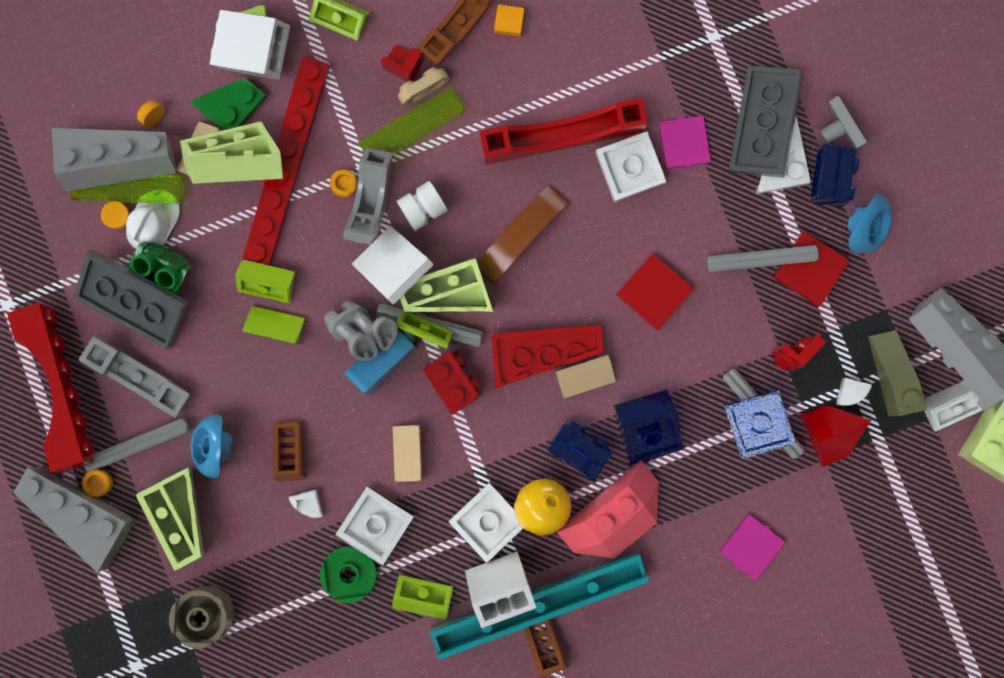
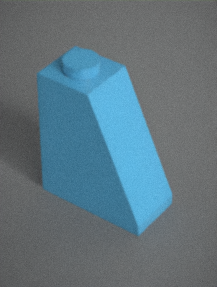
M398 330L396 339L388 350L383 351L376 345L378 355L375 359L371 361L358 360L344 374L364 394L371 395L416 349L412 344L415 338L409 332Z

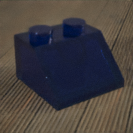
M667 390L614 405L618 428L630 465L637 464L640 460L647 461L683 450L678 412Z

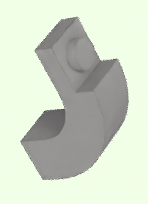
M371 148L365 149L359 163L356 197L352 212L344 228L343 239L371 245L373 238L377 237L388 194L393 153Z

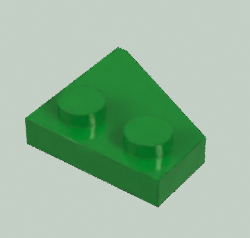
M242 78L193 99L191 104L222 130L243 126L267 99V96L246 78Z

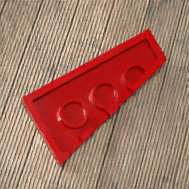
M602 325L491 333L495 389L603 353Z

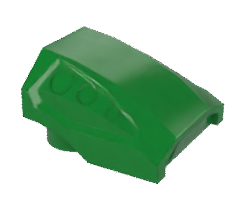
M142 242L138 245L127 267L178 295L187 274L192 269L185 257L163 245Z

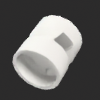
M430 181L416 188L415 195L408 193L396 201L414 231L428 224L429 217L436 219L448 211Z

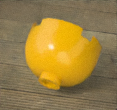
M546 478L533 480L522 487L514 504L515 516L521 527L538 536L551 535L564 527L571 515L572 509L570 495L566 489L557 481Z

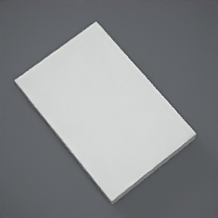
M389 226L352 265L394 304L432 267L433 263L394 228Z

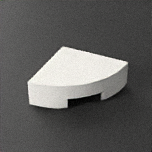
M842 378L836 405L845 406L860 402L867 396L872 385Z
M317 489L289 497L292 506L300 513L311 518L324 516Z

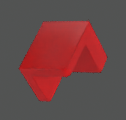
M395 45L388 58L383 56L380 62L384 70L408 82L413 81L424 59L422 52L413 47L409 52Z

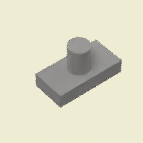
M837 96L830 100L827 106L836 121L820 130L824 141L830 144L845 135L855 151L865 146L867 141L840 97Z

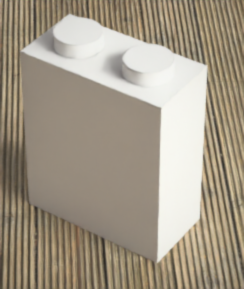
M220 10L216 23L214 44L211 49L210 65L226 71L280 80L290 25L276 18Z
M518 552L465 571L471 602L481 628L536 608Z

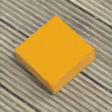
M498 4L494 34L521 37L524 8Z

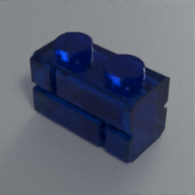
M823 144L817 150L810 198L811 203L840 208L853 200L855 185L851 184L852 176L857 173L859 167V158H855L856 150L854 148Z
M571 421L569 425L564 422L546 451L595 481L612 454V451L607 449L609 443L596 435L593 440L584 435L583 433L586 429L574 421Z

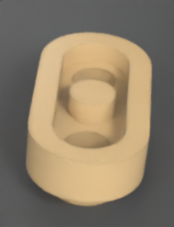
M433 67L427 70L423 77L416 82L408 81L403 84L397 97L404 107L410 106L442 88L448 83L450 78L443 68L437 69V67Z

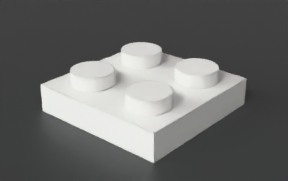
M648 132L595 151L614 203L666 183Z
M490 483L448 521L486 563L523 529L516 519L513 507Z
M366 487L335 536L383 566L412 521L413 516Z

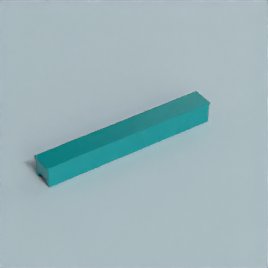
M638 551L531 590L536 605L535 609L481 628L474 611L429 628V634L436 648L438 659L441 660L648 583L649 579L643 567L641 557Z

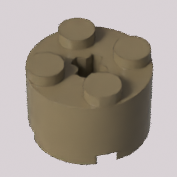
M200 586L185 593L175 602L169 614V626L173 635L175 634L184 646L194 649L205 648L218 641L229 631L234 620V607L231 597L227 592L214 586ZM199 612H202L203 615L206 616V620L204 622L203 617L198 616Z

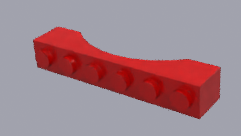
M641 97L617 102L589 113L562 120L530 125H505L481 130L479 134L485 165L644 133L648 121L643 98Z
M36 303L7 313L14 340L25 346L37 358L50 384L53 400L52 419L48 435L43 444L50 473L63 474L94 463L92 459L94 448L91 441L86 437L84 430L87 427L84 415L79 412L77 405L79 395L70 380L72 370L63 355L62 350L65 349L62 337L56 330L57 316L54 310L41 303Z

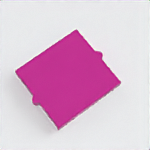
M680 116L676 120L659 122L666 169L678 167L689 169L692 165L711 162L703 116L690 118Z
M747 514L719 552L734 563V568L741 569L757 581L785 542L770 531V526L761 524L750 514Z

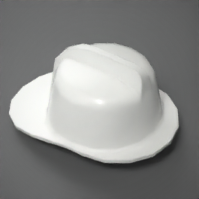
M158 190L146 194L139 201L126 222L127 239L136 250L142 242L164 245L180 215V206L177 199L169 192Z

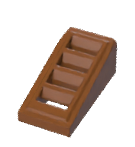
M301 421L273 423V478L278 482L305 480ZM295 432V436L281 438V433ZM295 443L294 448H282L281 445ZM295 455V459L283 460L282 456ZM295 466V470L283 471V467Z
M551 619L524 628L540 678L568 669ZM546 624V630L532 634V628ZM547 635L550 636L551 640L536 645V639ZM551 646L554 647L555 651L540 656V650ZM557 657L558 663L544 667V661Z

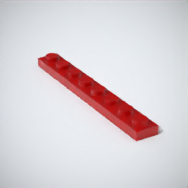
M302 56L276 143L281 155L283 179L265 180L242 260L269 266L272 264L330 69L328 63Z

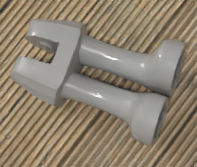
M348 300L341 304L343 312L337 314L332 310L324 316L327 329L333 338L340 342L346 339L349 352L355 359L360 361L375 359L378 355L376 345L383 351L388 350L394 343L398 332L396 323L390 318L381 316L372 322L369 319L368 310Z

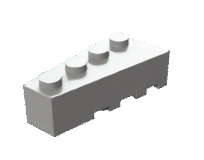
M52 128L54 174L65 192L176 173L174 151L166 132Z
M942 288L918 304L909 320L932 348L938 347L945 365L949 369L951 367L955 368L963 378V381L960 383L967 392L972 389L980 399L977 402L979 407L984 411L1004 399V344Z
M42 467L27 468L13 492L97 573L110 568L136 521L135 518L97 497L87 495L84 490Z

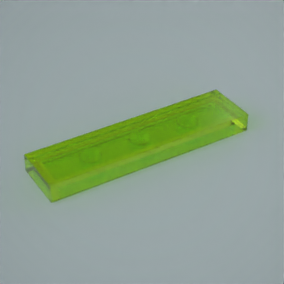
M449 87L360 140L358 143L363 152L366 148L391 152L394 155L464 113L465 108L453 89Z
M161 175L71 191L70 197L77 201L182 204L185 178L182 175Z

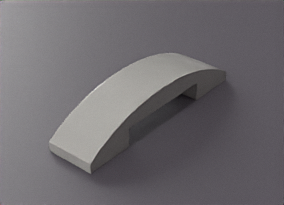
M94 336L79 358L80 362L124 385L174 418H177L191 395L162 374Z

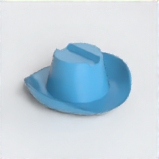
M876 193L867 207H857L854 215L849 218L848 229L852 234L848 243L852 252L857 254L871 253L879 249L886 241L892 226V209L890 203L883 195Z
M218 414L207 416L200 421L193 431L190 444L191 458L195 467L201 474L213 479L220 475V462L231 457L232 451L230 448L233 442L231 435L222 431L223 419Z

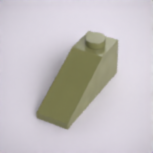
M897 331L868 336L888 416H902L927 410L920 381Z

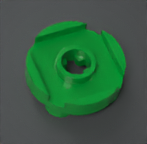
M342 546L335 549L326 557L320 570V581L324 591L340 603L349 604L362 600L372 591L377 580L375 561L352 546ZM346 567H351V570L356 571V576L352 578V582H348L346 577L341 576V573L346 571Z

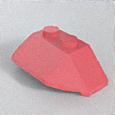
M640 460L556 532L573 553L615 559L657 523L659 482L643 461Z

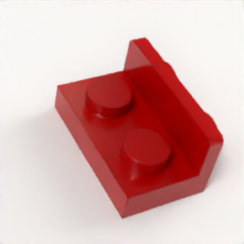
M818 334L811 338L806 336L802 340H798L791 348L785 343L775 348L771 354L775 356L773 360L780 368L785 371L787 369L794 371L804 367L826 341Z
M448 350L443 356L422 370L451 415H454L480 398L477 392L481 388L473 376L467 378L462 371L466 365L459 354L452 355Z

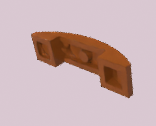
M458 0L436 29L432 28L416 49L421 51L422 55L435 65L439 66L468 36L494 0Z
M547 186L516 217L477 262L479 270L496 284L568 203L551 187Z

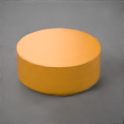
M156 100L148 101L139 109L137 120L146 128H151L163 118L165 108Z
M342 169L332 175L330 187L338 197L349 198L357 191L358 180L351 171Z
M111 201L102 208L101 220L112 229H123L126 227V222L131 212L121 202Z
M103 469L87 472L82 480L84 492L91 497L105 496L113 486L112 476Z

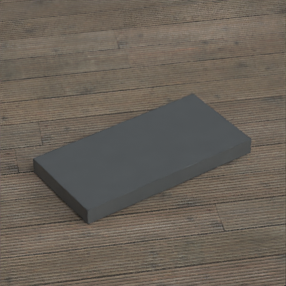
M748 66L729 166L731 173L785 178L804 74L803 69Z
M94 249L87 252L73 298L168 350L174 345L189 301Z

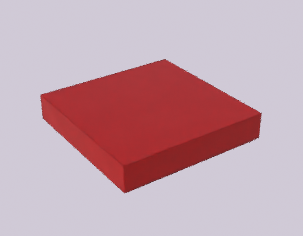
M802 231L791 248L815 245L818 248V260L780 265L772 278L817 307H820L850 260L805 231Z
M652 253L616 296L657 331L694 289Z

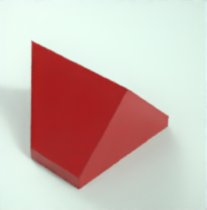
M827 405L800 415L821 467L848 457L872 421Z

